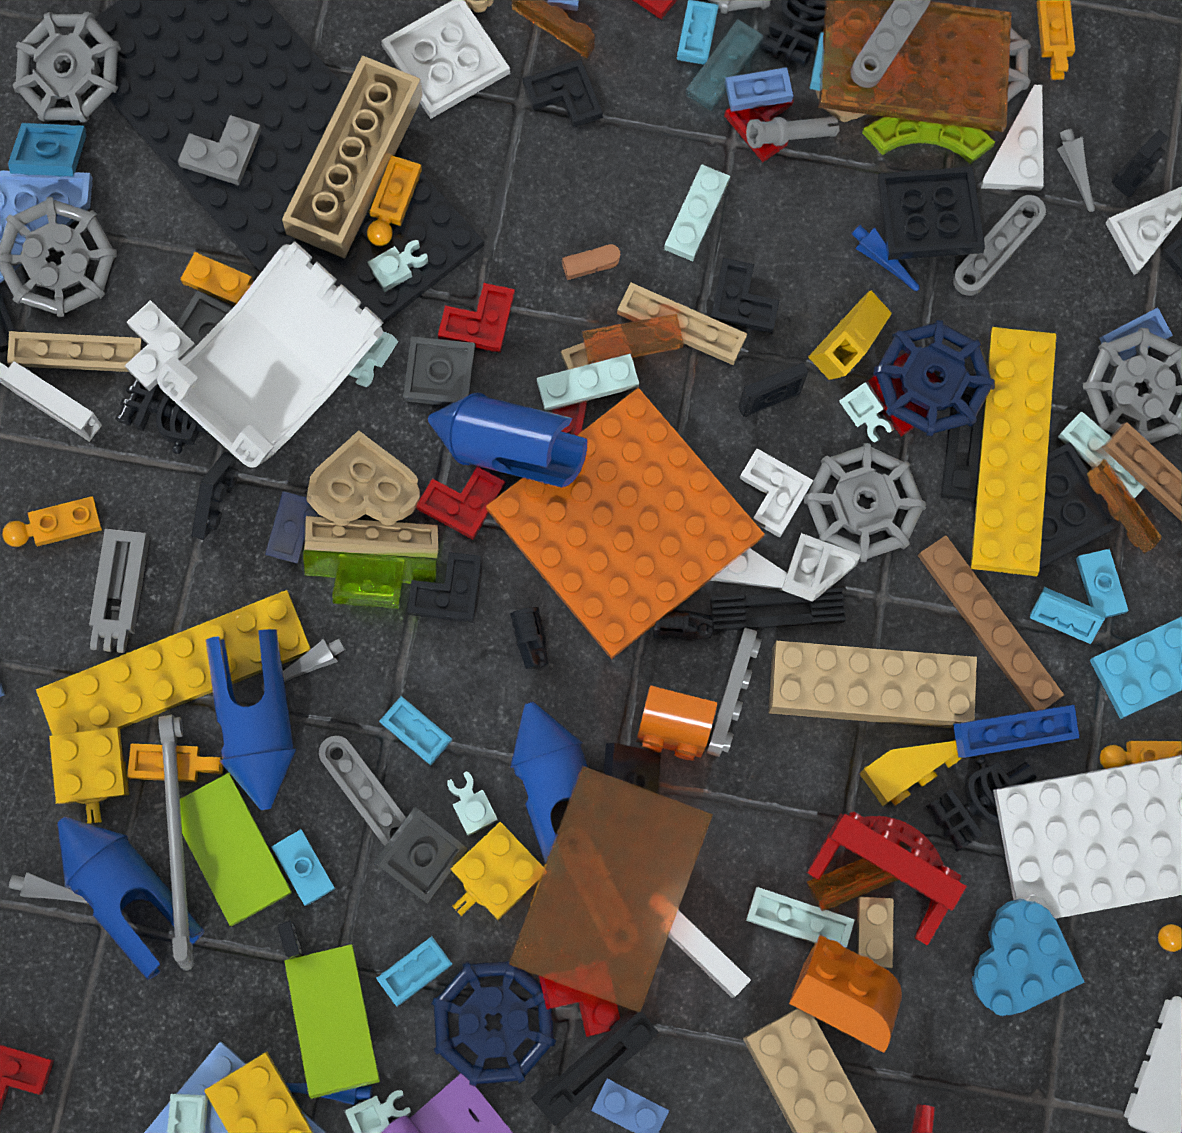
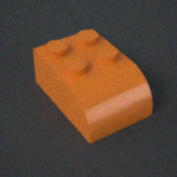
M650 686L636 742L642 743V748L654 752H661L662 748L675 751L674 756L685 760L693 761L695 756L701 758L708 742L718 702Z
M820 935L803 964L789 1004L884 1053L890 1042L902 999V991L899 982L890 971L874 963L870 958L861 956L843 947L839 942Z

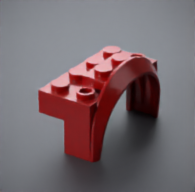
M854 811L850 812L849 815L845 813L839 815L805 872L813 878L820 880L838 847L842 845L930 898L929 906L914 937L925 945L929 944L947 911H953L967 887L959 882L962 877L960 874L943 865L942 859L934 845L919 830L898 819L884 816L863 817ZM900 841L907 844L912 849L911 852L900 847Z

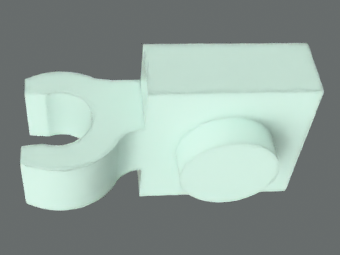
M383 332L380 338L349 373L350 376L358 378L356 380L358 385L364 387L370 385L374 376V366L382 368L397 345V339L392 334Z

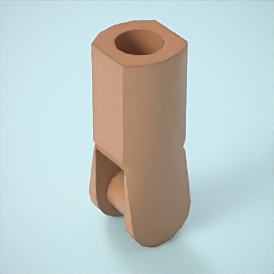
M609 244L592 251L589 250L562 258V265L567 280L616 267L619 262L620 250L617 246Z

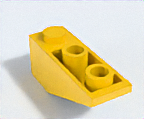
M872 290L868 291L808 358L829 380L846 376L867 353L891 316V311Z
M956 741L893 749L864 768L859 774L882 806L890 801L896 806L911 795L908 788L918 782L923 787L938 776L935 772L936 768L943 763L949 768L964 757L958 758Z

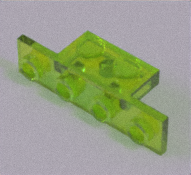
M304 550L303 552L305 576L335 578L332 594L333 604L399 609L403 583L411 584L412 580L436 583L435 559Z

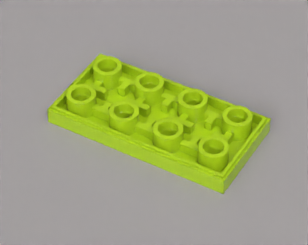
M230 773L180 799L182 834L231 927L292 894L286 879Z
M353 945L284 960L309 1097L312 1099L380 1082Z

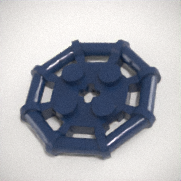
M936 320L935 323L906 331L897 330L893 333V340L879 365L874 367L873 375L878 379L887 406L886 413L890 417L895 416L925 432V436L931 437L934 433L964 425L972 426L976 423V416L990 390L995 388V380L991 378L981 349L983 344L979 339L973 340L944 325L942 320ZM930 337L933 339V343L924 348L916 347L913 343L914 341ZM943 339L962 348V351L959 353L942 344ZM901 350H904L909 355L903 368L893 366ZM971 357L977 376H970L969 372H966L964 366L965 359ZM935 370L939 371V378L943 382L931 383L926 373L932 374ZM891 378H900L901 388L905 394L899 399L897 398ZM967 386L976 388L968 405L961 399ZM911 401L928 410L926 418L905 406ZM953 406L958 413L936 419L937 411H944L948 407Z
M511 958V961L470 964L468 961L462 964V970L442 993L432 1000L431 1005H434L436 1038L434 1051L436 1055L440 1054L470 1081L469 1085L476 1087L477 1084L518 1081L520 1084L526 1081L524 1077L551 1046H555L552 1009L546 1010L541 984L517 964L518 960ZM504 976L502 986L481 988L477 977ZM513 979L533 997L523 1002L509 989ZM470 983L475 991L461 1007L451 1003L462 989ZM538 1005L539 1032L529 1031L528 1009ZM448 1012L459 1015L460 1035L449 1039ZM497 1013L501 1014L500 1023L503 1025L500 1031L497 1029H492L490 1032L487 1031L485 1027L488 1022L484 1019L487 1014L492 1016ZM526 1038L535 1041L536 1043L518 1063L513 1055L516 1049ZM464 1042L478 1055L474 1066L454 1048ZM507 1057L510 1066L507 1068L483 1069L485 1058Z

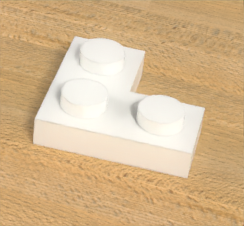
M150 300L127 321L129 327L148 345L134 356L125 367L150 391L158 384L157 376L164 363L173 355L181 361L196 345Z
M759 449L755 450L740 476L741 480L767 494L753 521L760 527L781 537L812 485L813 480Z

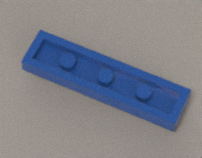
M1075 705L953 724L958 758L1079 738Z

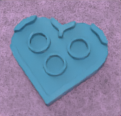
M1017 899L1009 901L997 909L995 912L996 917L991 923V931L988 932L991 948L980 955V961L975 967L974 977L972 976L974 992L983 1005L997 1015H1013L1024 1012L1084 983L1060 927L1047 908L1036 901Z

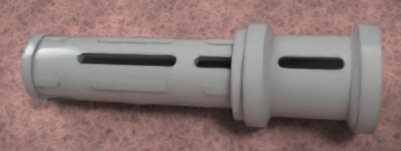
M834 116L786 121L781 117L773 118L768 122H761L755 119L748 122L746 137L752 148H760L763 144L771 143L775 146H783L788 140L827 136L835 137L839 132V126L830 127V124L838 123L837 118Z

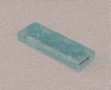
M737 20L687 87L686 95L712 111L726 92L725 78L737 76L759 47L764 35Z

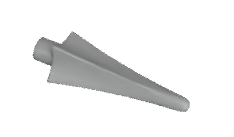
M1067 129L1060 133L1063 145L1057 150L1075 180L1088 211L1093 212L1095 205L1088 179L1083 137L1075 139L1072 129Z
M338 638L331 643L322 639L301 658L283 670L284 682L313 670L337 663L338 660L335 655L346 650L341 639Z
M26 872L25 877L12 875L9 888L20 890V896L67 900L88 904L82 896L74 894L71 889Z

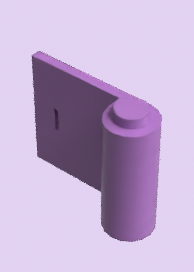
M460 1074L412 1117H399L390 1123L382 1133L513 1132L475 1086L469 1085L470 1081Z

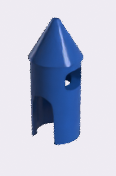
M472 393L428 416V422L454 459L462 465L472 464L558 487H566L576 479L585 461L587 439L562 432L565 427L570 425L573 419L570 417L488 398L482 393Z
M276 629L258 630L264 678V695L257 704L250 707H242L234 696L225 640L220 639L219 636L206 639L216 719L222 727L224 746L221 750L222 760L220 762L260 810L272 808L296 752V749L293 747Z
M535 702L525 704L510 768L514 769L516 777L522 779L528 795V801L525 805L551 882L553 883L568 878L550 816L552 808L560 802L570 801L580 806L604 865L620 859L604 812L601 811L602 806L581 747L583 742Z
M62 818L57 824L65 887L70 888L74 894L82 896L94 910L93 916L144 977L147 980L155 977L160 973L158 969L160 963L124 919L122 913L126 906L133 901L146 900L153 904L174 927L172 892L130 844L127 835L72 818ZM188 912L189 939L191 944L194 945L204 934L205 930Z

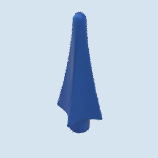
M859 225L853 231L852 235L860 242L855 248L856 250L886 268L912 290H919L920 287L917 282L908 274L898 260H888L886 244L875 228L868 233Z
M286 1083L290 1092L309 1095L307 1083ZM361 1086L320 1097L358 1105L359 1100L372 1098L373 1087Z

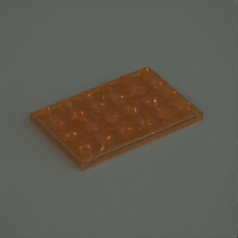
M894 0L825 1L819 108L998 132L1005 130L1007 127L1011 12L931 1L879 83L874 87L864 88L853 81L851 67ZM864 65L867 70H874L870 65Z
M582 765L510 957L509 965L641 1012L713 814Z

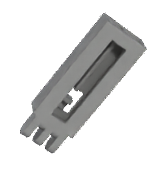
M105 529L89 622V626L93 628L90 641L91 650H99L101 638H104L103 650L111 652L114 639H118L117 653H125L128 634H135L150 540L146 533ZM108 599L122 600L121 607H111V619H105Z

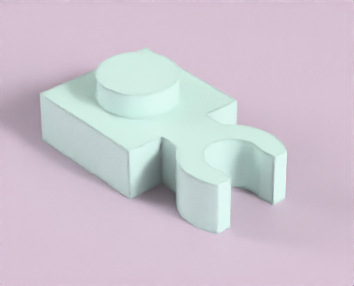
M418 240L409 242L402 253H399L394 246L367 262L369 269L384 292L411 278L410 267L419 268L427 264L428 256L426 253L420 257L412 256V253L420 248Z
M868 381L839 400L857 427L863 423L867 424V433L873 442L880 440L876 433L878 425L884 426L888 433L894 430L891 421L881 418L879 412L886 407Z
M466 771L463 773L467 780L464 788H456L451 779L448 780V787L453 795L461 799V801L453 804V807L467 835L470 836L497 822L498 819L484 791L481 790L475 794L473 793V778Z
M402 1090L391 1093L387 1098V1102L380 1104L376 1095L345 1110L353 1132L382 1133L389 1125L388 1119L409 1116L411 1114L410 1107L398 1111L393 1106L395 1100L404 1096Z

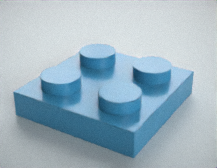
M21 123L8 162L10 174L74 177L86 138L85 127Z

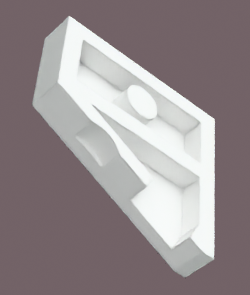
M801 533L782 590L814 601L857 565L861 555Z

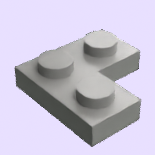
M230 115L219 143L189 134L178 159L180 167L240 185L261 133L260 124Z

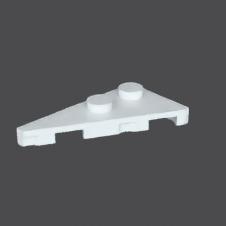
M1034 85L988 169L981 183V188L1041 191L1043 188L1042 85Z
M1182 187L1108 218L1106 225L1134 275L1142 269L1182 218Z
M748 549L710 581L783 591L782 587L787 573L752 549Z

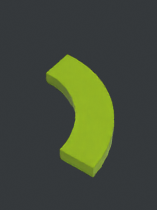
M918 110V112L902 114L897 112L874 121L865 127L862 132L882 155L903 145L929 143L952 150L969 164L973 163L995 144V141L987 133L965 119L961 121L944 115V112L934 110Z

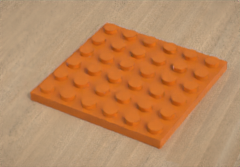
M639 388L577 435L587 439V452L582 469L571 484L566 487H558L521 478L486 506V510L611 660L653 627L657 621L673 611L760 541L765 535Z

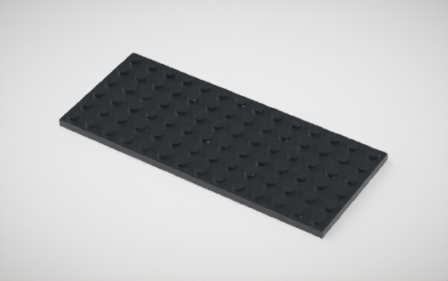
M118 0L95 17V20L114 41L119 42L121 48L117 56L116 86L118 89L116 93L112 92L107 99L259 273L264 270L283 245H291L293 242H296L312 256L310 263L313 266L316 262L323 266L337 279L334 285L337 288L341 284L361 301L359 308L362 310L365 307L369 308L384 322L383 326L484 246L483 239L422 172L401 226L390 223L393 234L391 240L385 245H374L367 237L368 226L373 221L378 220L370 216L373 201L345 258L286 234L282 218L346 87L267 0ZM88 32L84 40L93 48L99 42ZM100 57L97 60L100 66V72L97 76L103 79L104 57ZM230 115L260 124L261 133L240 185L180 167L178 159L189 134L219 143ZM398 147L394 156L411 161L401 148ZM418 240L420 248L415 250L412 256L420 257L426 253L428 256L427 264L419 268L410 267L411 278L384 292L369 269L367 262L394 246L399 253H402L409 242Z

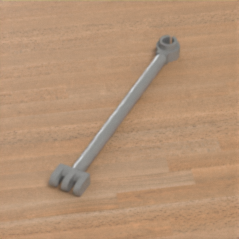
M173 715L160 716L158 723L163 751L175 938H172L173 957L183 970H190L194 965L193 945L189 939L176 753L177 737H183V724L180 717L175 718Z

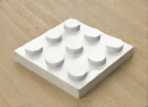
M452 0L381 40L382 47L398 70L421 79L423 97L420 104L430 119L510 74V67L464 0Z

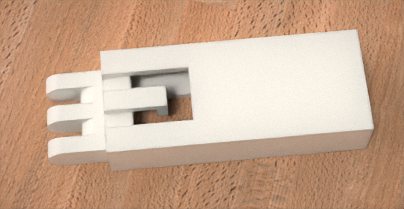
M15 361L9 368L0 363L1 384L90 442L102 426L93 412Z
M655 893L652 895L649 905L663 919L658 927L731 998L736 997L751 980L662 894Z

